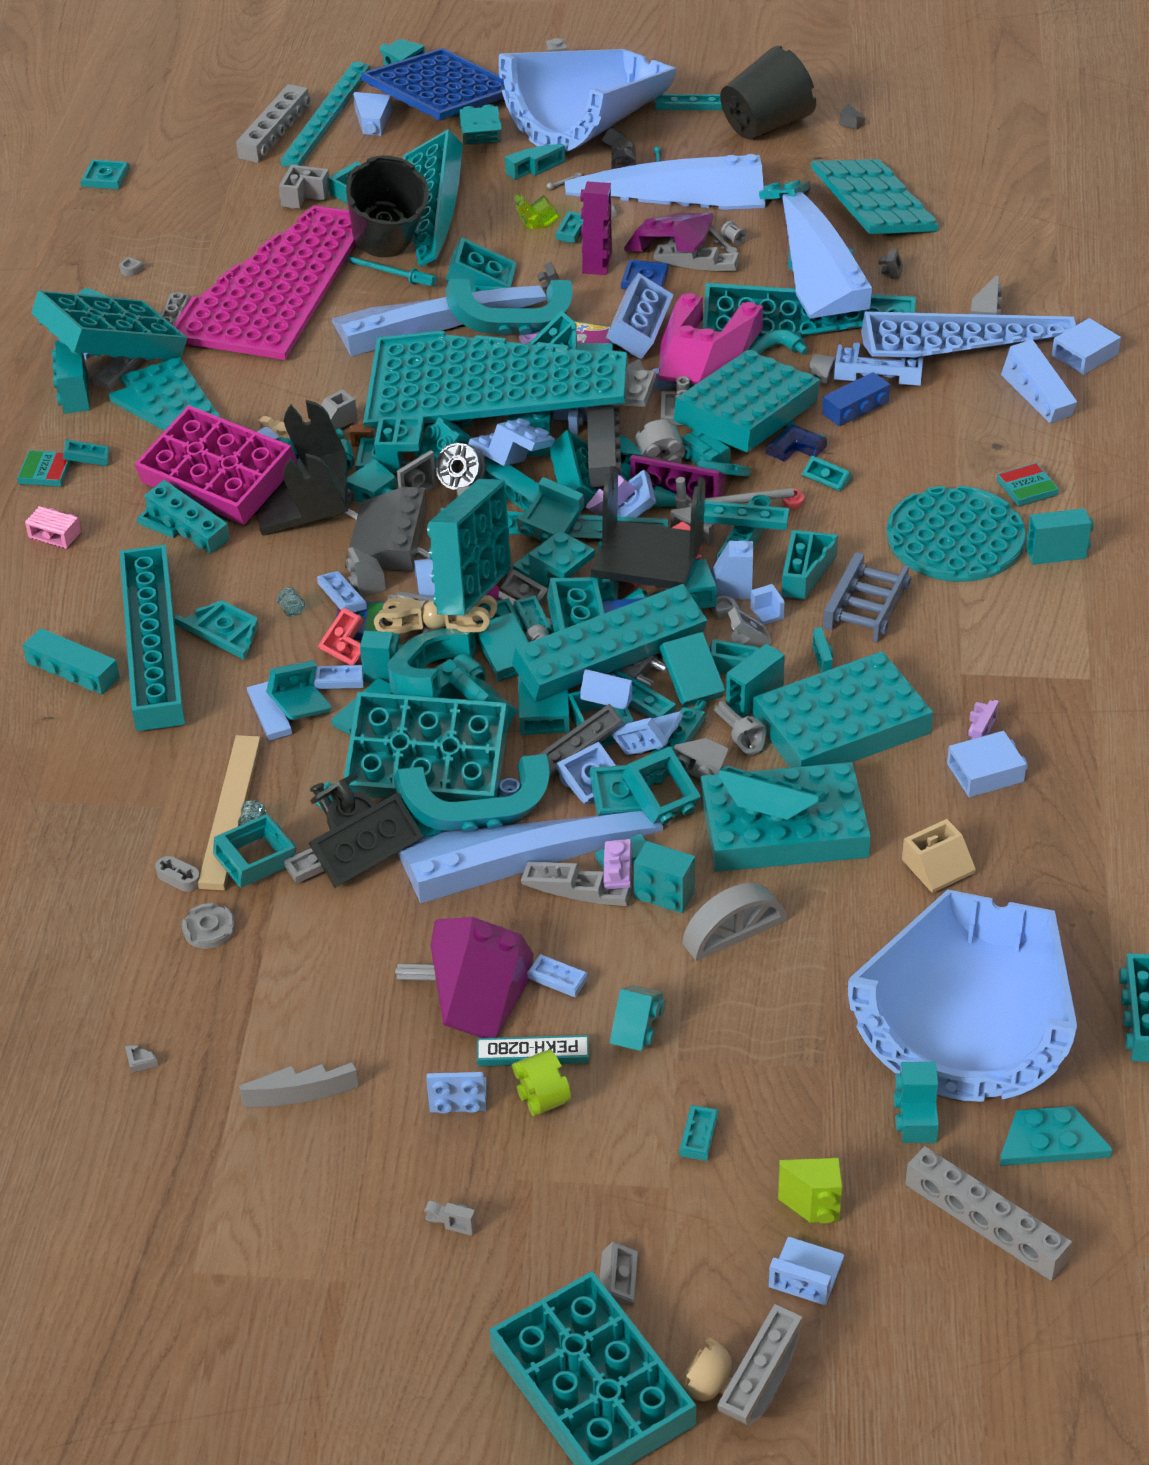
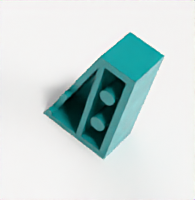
M792 530L782 575V597L806 599L837 556V534Z

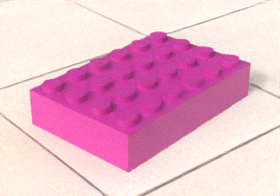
M188 405L134 465L142 483L155 487L165 480L207 510L245 525L283 482V470L288 460L291 458L296 465L298 463L291 445Z

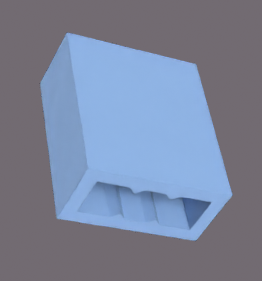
M1088 318L1054 338L1052 356L1084 375L1119 354L1121 337Z
M1004 731L950 745L948 749L947 764L968 797L1024 782L1025 771L1028 769L1027 761L1024 756L1019 754L1014 741L1009 739Z

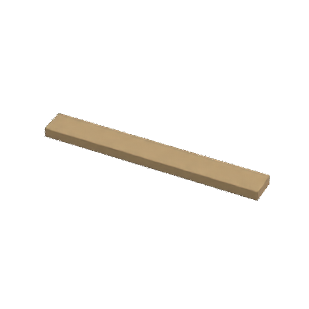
M236 735L198 881L199 889L225 890L229 873L213 855L214 837L241 825L261 745L260 736Z

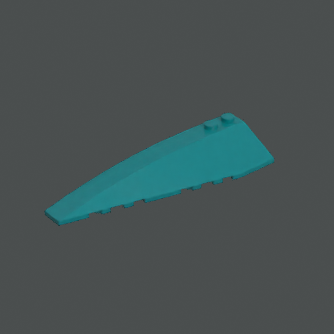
M449 129L403 155V159L412 163L415 169L425 177L429 191L426 207L413 235L415 238L413 242L417 247V261L420 267L437 259L446 239L455 208L463 144Z
M706 283L702 329L722 332L740 305L752 302L755 305L763 306V329L753 342H756L768 332L778 329L789 330L799 336L862 327L865 312L915 313L916 297L871 294L870 309L809 318L796 295L795 289Z

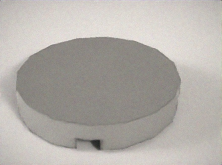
M215 903L201 904L192 908L188 912V916L185 919L183 918L182 921L184 938L196 948L210 949L221 946L233 936L235 931L234 915L225 906L224 908L218 907V904Z

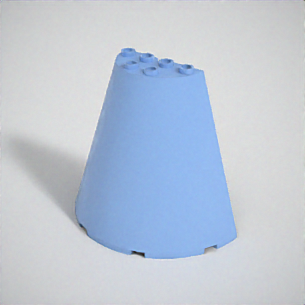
M626 49L499 54V76L504 79L505 90H502L503 97L518 129L521 132H526L529 136V141L537 147L564 144L565 151L578 148L665 93L675 79L676 68L656 60H651L649 64L645 56Z
M947 889L854 973L848 981L850 1009L854 1011L858 1021L856 1027L872 1052L895 1074L900 1073L901 1062H936L938 1077L937 1095L981 1102L985 1100V1097L1002 1096V1099H1007L1030 1091L1045 1082L1057 1071L1060 1063L1067 1057L1075 1038L1077 1029L1076 1016L1056 914L1053 910L1009 902L1005 907H999L994 904L993 898Z

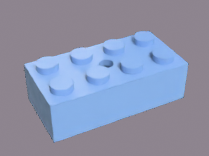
M638 273L627 288L605 338L627 350L630 354L642 359L655 341L674 294Z

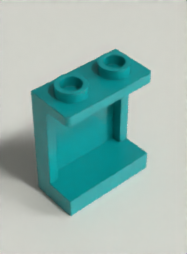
M542 477L538 483L539 493L523 517L518 516L516 521L518 531L522 535L533 537L544 543L559 530L566 534L569 532L584 508V498L582 493Z
M706 559L695 560L685 587L699 608L716 607V584Z

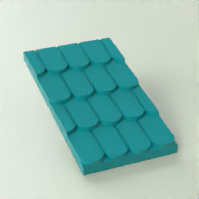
M879 159L811 161V169L869 234L938 231L939 224L936 222V218L923 208V204L906 190V186L893 175L894 172Z

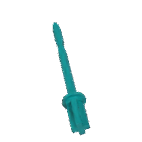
M348 257L350 263L407 277L410 284L419 283L430 287L436 286L437 276L419 272L416 268H412L408 272Z

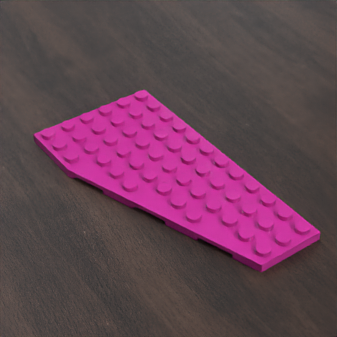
M312 206L298 217L299 221L282 234H275L258 247L257 253L241 265L236 264L217 278L215 285L199 297H192L173 325L187 337L186 344L286 360L356 245L352 234L349 210Z

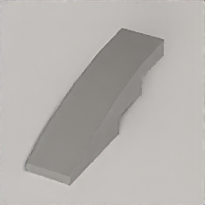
M676 244L658 245L653 256L654 260L670 265L708 271H736L740 262L739 252L719 254L718 247L699 248L695 252H677Z
M527 862L521 878L523 885L546 893L605 905L627 906L633 889L631 882V887L605 890L603 882L604 872L579 871L577 863Z
M351 1062L327 1072L323 1065L320 1064L295 1074L292 1066L242 1084L239 1086L244 1107H269L304 1103L326 1098L358 1088L359 1086L357 1071Z

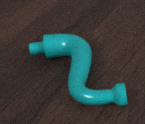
M784 329L768 332L748 348V350H754L761 354L774 345L782 344L793 353L800 352L802 355H805L808 352V348L804 345V338Z

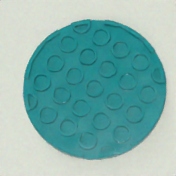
M936 486L927 488L925 492L919 494L913 493L894 507L887 522V541L889 547L903 564L908 565L912 570L925 576L956 582L986 579L1010 568L1019 559L1024 550L1026 533L1023 519L1018 512L1015 513L1010 508L1008 502L990 492L967 486H958V488Z

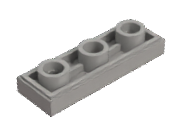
M181 292L170 293L161 316L174 325L190 301L191 296Z

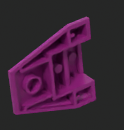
M676 213L646 219L629 239L624 250L643 251L657 237H674L677 252H695L704 244L714 215L713 213Z
M475 917L436 919L430 946L443 1025L479 1038H497L529 981L527 972L533 963L534 954L520 933Z

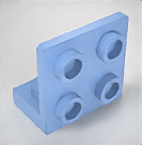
M679 711L656 718L651 717L627 723L614 732L612 736L626 756L635 753L642 754L647 750L655 748L658 750L667 745L669 737L678 728V723L683 715Z
M483 1072L428 1073L426 1075L430 1113H473L486 1111L487 1082Z
M788 1237L779 1259L773 1257L770 1264L769 1287L826 1306L843 1263L844 1255Z

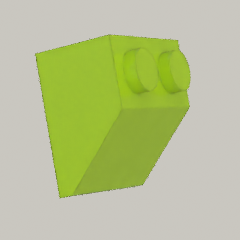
M839 1158L779 1160L778 1199L810 1223L820 1222L827 1224L839 1222L842 1195Z

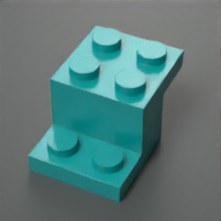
M488 104L482 106V108L466 106L460 109L459 123L463 145L501 142L502 129L501 122L499 121L498 106Z
M379 417L376 437L361 438L355 465L356 471L375 459L391 473L397 472L402 466L404 451H420L424 417Z
M559 530L544 543L538 545L513 564V569L548 589L550 578H569L595 557V549Z

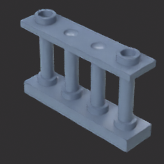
M855 552L824 610L823 628L833 630L836 622L840 621L874 629L873 642H878L881 635L887 632L889 619L904 589H909L911 583V576H908L909 566L904 565L900 575L868 568L864 564V554ZM865 576L892 583L894 586L892 590L859 582V579ZM859 591L886 598L887 600L882 605L852 597L851 594L852 592ZM853 606L879 613L875 620L845 612L843 609L844 607Z

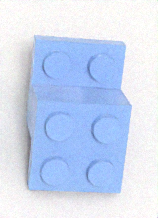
M518 418L517 420H508L507 422L497 424L494 433L471 438L468 445L474 446L484 456L506 466L525 461L529 450L535 451L552 447L555 438L549 436L548 431L530 426L529 421Z

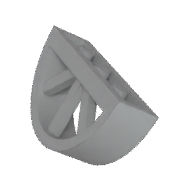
M758 883L739 884L720 892L696 912L684 932L682 944L694 960L698 961L787 921V913L771 891L764 885Z
M774 1304L717 1404L719 1412L747 1426H752L758 1422L774 1399L789 1368L799 1339L802 1316Z

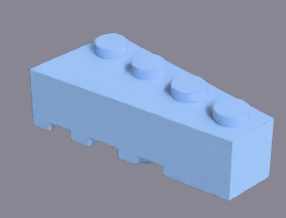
M1033 339L1010 346L1001 375L1049 423L1072 416L1077 404L1076 399Z

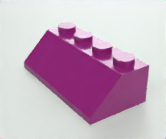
M636 455L631 456V479L645 470L650 475L652 487L659 486L677 494L676 479L683 477L685 478L686 494L693 499L694 488L698 486V478H703L705 480V498L724 496L725 474L720 471Z

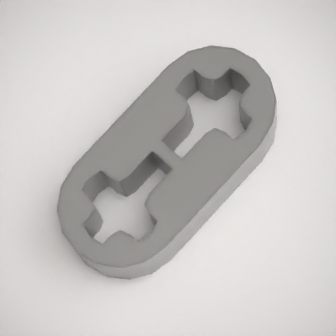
M172 856L162 857L156 862V873L161 881L185 892L194 891L199 887L200 875L198 869Z

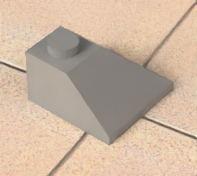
M430 450L397 471L399 488L421 487L425 488L427 494L437 487L433 451Z

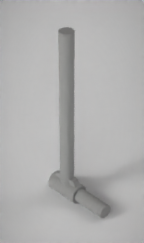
M678 477L676 479V509L691 507L692 499L686 494L685 478ZM786 488L705 498V501L747 503L753 496L759 494L768 496L770 500L794 497V489Z

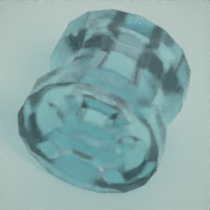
M284 588L277 595V603L286 616L294 617L304 610L305 601L299 596L295 588Z
M246 801L241 806L238 825L240 826L265 815L266 807L258 801Z

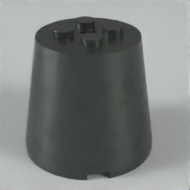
M774 46L723 87L720 93L721 106L725 117L732 128L745 139L755 138L806 118L816 108V97H813L811 90L814 88L807 69L792 51H785L782 49V46Z
M375 156L368 158L367 162L359 166L357 165L348 177L346 194L353 238L356 244L370 255L376 257L398 255L409 246L426 207L429 193L425 177L415 169L412 163L394 156Z

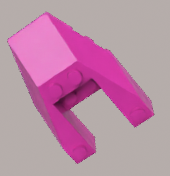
M692 293L682 294L674 306L661 341L659 379L677 382L678 377L685 376L689 378V384L696 385L739 356L751 346L763 329V306L755 305L752 302L742 303L722 332H717L712 329L697 328L703 320V297L695 296Z

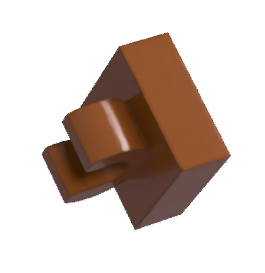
M358 420V425H350L349 433L352 447H359L361 438H374L372 427H364L363 420Z

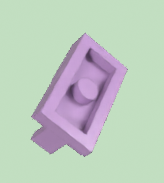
M990 700L987 705L980 702L975 703L974 711L970 712L969 719L973 722L968 733L971 740L989 734L997 719L999 701Z
M631 839L605 841L603 881L605 890L631 887Z

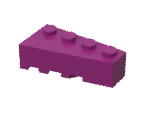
M587 181L585 189H581L580 201L583 202V207L581 208V219H583L581 236H583L582 273L606 275L612 255L611 183Z

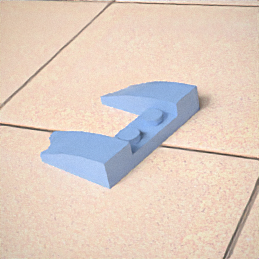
M853 343V349L847 347L844 350L841 344L838 345L834 372L835 380L856 381L857 373L866 376L874 372L887 378L899 376V384L921 385L923 356L901 357V360L859 357L860 343Z

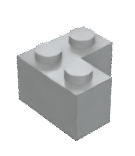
M291 165L279 185L281 206L300 209L306 198L325 200L329 193V170Z

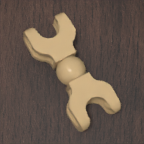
M485 595L465 616L437 614V607L434 605L433 600L426 603V600L418 601L409 597L390 598L384 603L383 610L376 615L374 625L377 631L398 634L423 629L425 625L434 630L446 626V629H457L461 632H481L487 629L490 619L495 615L497 602L493 597ZM486 603L490 606L491 610L487 611L485 608L479 607V605ZM391 605L396 606L395 608H392V609L389 608ZM385 618L387 621L393 622V624L385 626L382 624L381 619ZM480 620H483V621H484L482 624H477V623H476L477 621H480Z

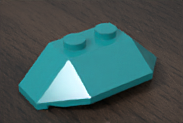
M561 310L528 344L536 345L538 342L568 345L569 349L577 350V324Z
M727 765L721 768L718 773L738 807L745 808V812L750 814L770 815L769 818L775 821L788 820L821 800L825 795L824 791Z

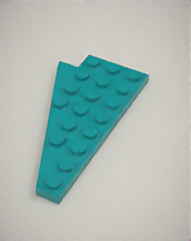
M180 357L121 375L120 379L124 388L109 393V399L112 403L163 431L171 425L188 405L220 417Z

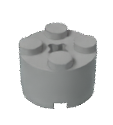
M655 420L644 425L645 429L641 433L638 431L635 436V443L640 450L641 457L682 463L681 459L684 456L685 447L675 424H670L668 420Z

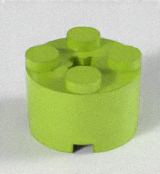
M552 1050L540 1052L512 1064L513 1072L520 1081V1084L516 1086L517 1092L522 1101L527 1100L528 1108L533 1117L564 1105L571 1100L566 1076L562 1077L558 1069L562 1066Z

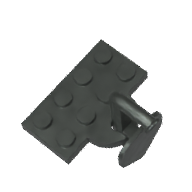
M357 773L341 779L327 789H324V783H318L310 788V791L315 795L310 802L312 804L319 802L327 816V824L330 831L310 841L308 844L334 888L423 838L422 833L398 793L375 804L370 797L363 793L352 792L349 784L359 777Z

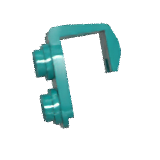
M439 417L435 424L425 429L420 451H414V455L418 458L431 450L434 452L436 466L437 457L442 449L453 443L468 445L471 437L458 425Z

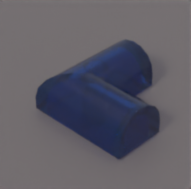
M791 423L766 447V454L784 462L796 450L809 456L817 457L827 447V439Z

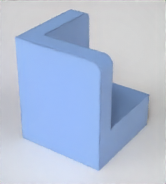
M773 584L751 590L750 608L760 623L765 625L784 619L785 602Z

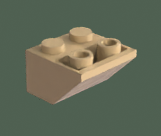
M948 819L904 838L902 860L932 893L976 872L963 835Z

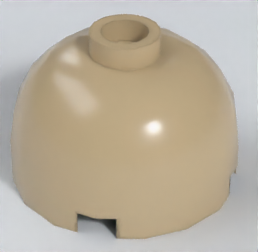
M712 1337L705 1341L709 1347H705L704 1350L699 1349L681 1379L687 1381L684 1385L682 1383L680 1385L690 1398L695 1401L705 1402L712 1400L718 1393L723 1395L732 1380L730 1377L733 1369L732 1358L728 1350Z

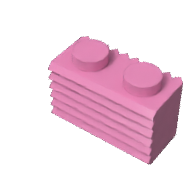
M38 506V509L25 522L30 539L48 542L65 549L82 532L78 517L73 514L57 512L53 508L47 509Z

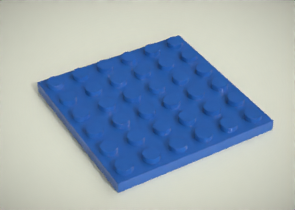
M444 48L361 73V80L368 83L369 86L380 89L383 93H387L395 99L407 103L408 106L419 109L422 113H426L436 120H444L447 117L456 116L460 113V109L466 106L482 107L485 104L498 102L504 98L502 90H505L504 79Z

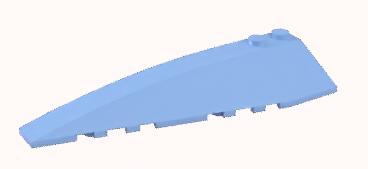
M754 154L659 161L602 171L565 181V193L568 196L580 197L581 189H585L586 182L591 181L611 183V196L620 197V200L629 201V198H638V202L671 205L673 202H677L681 206H689L691 203L701 204V208H709V205L719 206V209L723 210L765 208V199H760L759 191L764 189L760 155Z
M798 192L795 197L784 194L782 199L786 215L787 234L789 236L792 270L796 286L795 291L809 318L870 309L872 287L837 231L805 194Z
M540 286L472 292L474 298L480 304L489 308H522L547 300V296ZM446 297L371 307L332 318V323L351 357L375 350L377 337L442 331L463 325L451 312Z
M865 312L861 334L863 345L871 356L920 357L1023 342L1031 339L1053 338L1076 326L1074 317Z
M643 811L504 825L492 829L485 827L478 828L472 832H463V830L442 832L432 837L422 838L397 853L421 904L523 873L527 862L557 863L605 848V841L625 840L638 834L646 836L662 831L663 825L661 822L652 824Z

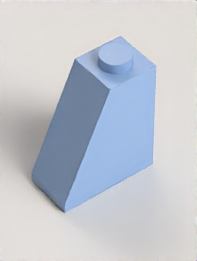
M354 92L355 112L362 133L382 136L392 113L391 95Z
M729 541L711 569V574L716 584L717 597L725 595L733 599H751L753 541Z

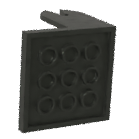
M306 400L309 422H304L302 416L291 404L285 412L284 425L299 455L300 461H297L298 465H296L291 458L288 460L283 470V482L259 508V530L262 535L348 512L347 453L328 412L316 402Z
M610 466V474L606 475L603 492L602 545L592 565L591 577L663 588H673L681 584L685 586L703 542L705 480L698 478V486L694 488L690 531L618 521V470L615 466Z

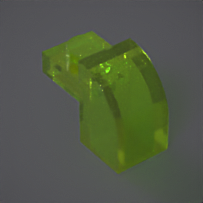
M520 192L514 196L517 204L515 208L519 213L521 221L525 227L531 230L546 228L560 218L556 208L544 195L532 204Z

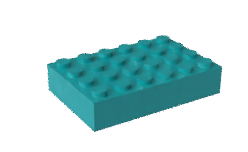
M38 290L31 312L40 324L47 327L50 333L57 336L61 343L67 345L70 351L77 355L88 353L94 356L109 355L114 358L126 356L130 359L140 357L151 361L154 359L168 361L172 358H181L187 341V337L144 300Z
M747 349L676 397L673 421L742 451L749 452L817 402L820 379L812 376L810 373L794 369L793 366L784 365L773 358L762 356L754 350Z
M478 479L429 521L427 534L431 538L429 557L433 561L431 580L435 584L433 602L437 607V614L465 616L512 569L505 480Z
M883 651L753 697V717L766 726V737L790 768L854 762L928 735L932 729L933 711Z
M357 692L344 778L357 773L359 777L349 784L352 792H361L370 798L387 799L397 793L394 777L398 769L423 767L429 790L443 801L461 802L498 798L509 722L507 703Z
M853 762L748 771L825 792L821 800L788 820L785 819V821L772 820L769 818L770 815L764 813L755 815L745 812V808L736 805L718 774L701 776V802L714 872L869 858L871 836Z
M593 1271L489 1329L491 1350L574 1465H631L696 1425V1404Z

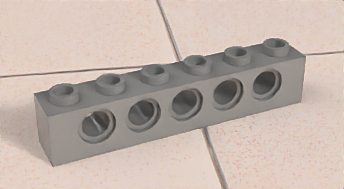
M287 84L236 141L238 159L259 163L266 156L268 151L301 116L305 109L309 107L311 98L308 88Z
M926 1146L907 1164L906 1186L1050 1281L1069 1262L1072 1246L1071 1240Z

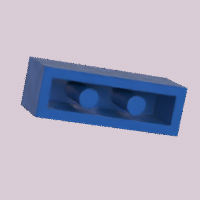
M872 372L823 396L822 414L840 427L889 402L890 384Z

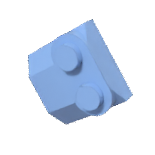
M597 742L558 762L556 769L559 772L561 783L571 788L583 804H594L589 775L590 768L616 765L602 745Z

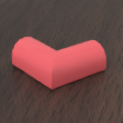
M343 607L317 647L348 665H362L361 643L353 640V638L364 623V619Z

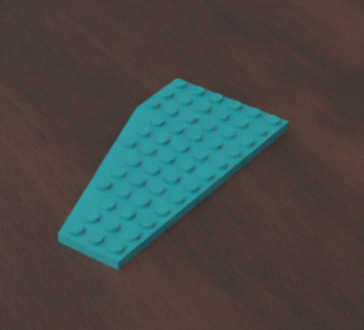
M445 331L377 337L363 424L364 427L377 429L379 417L423 416L424 423H434L439 417L447 421L625 403L628 368L627 352L603 349L600 352L569 349L568 345L542 342L531 345L507 342L506 338L476 335L474 338L446 335Z

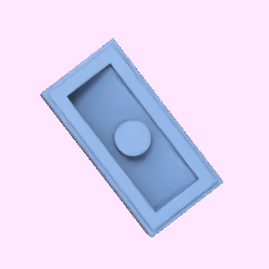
M585 669L580 698L603 705L610 704L612 707L626 710L632 700V680Z

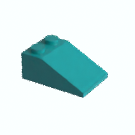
M461 237L452 253L445 279L448 281L449 279H470L471 288L474 285L511 288L517 262Z

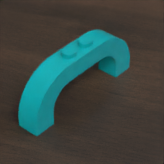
M449 279L445 289L448 306L453 315L462 324L477 332L500 335H528L540 332L561 310L565 314L567 313L573 293L571 280H551L546 291L548 304L542 308H489L480 304L474 298L470 279Z
M442 628L419 634L408 640L387 664L391 692L394 695L437 698L441 693L439 669L425 667L433 661L456 657L463 653H468L472 656L477 650L476 633Z
M547 754L522 756L517 765L520 790L507 797L461 802L443 801L429 790L423 767L398 769L394 782L396 792L399 794L410 815L418 822L437 830L472 832L482 827H487L488 829L499 828L503 825L518 822L528 816L536 808L546 791L549 782V763Z

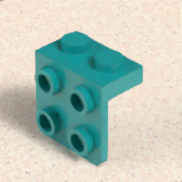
M313 660L270 669L266 693L291 720L331 711L330 703L314 686L317 664Z

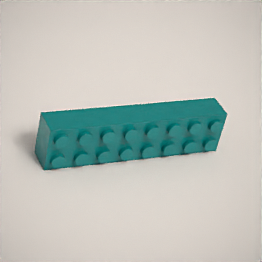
M684 584L518 646L515 648L512 665L536 702L582 684L585 669L607 674L661 653L659 647L664 642L704 632L707 619Z

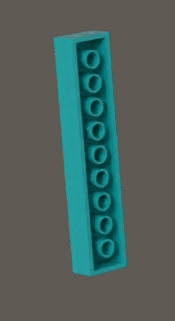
M166 544L120 550L131 705L136 731L185 725L170 565Z

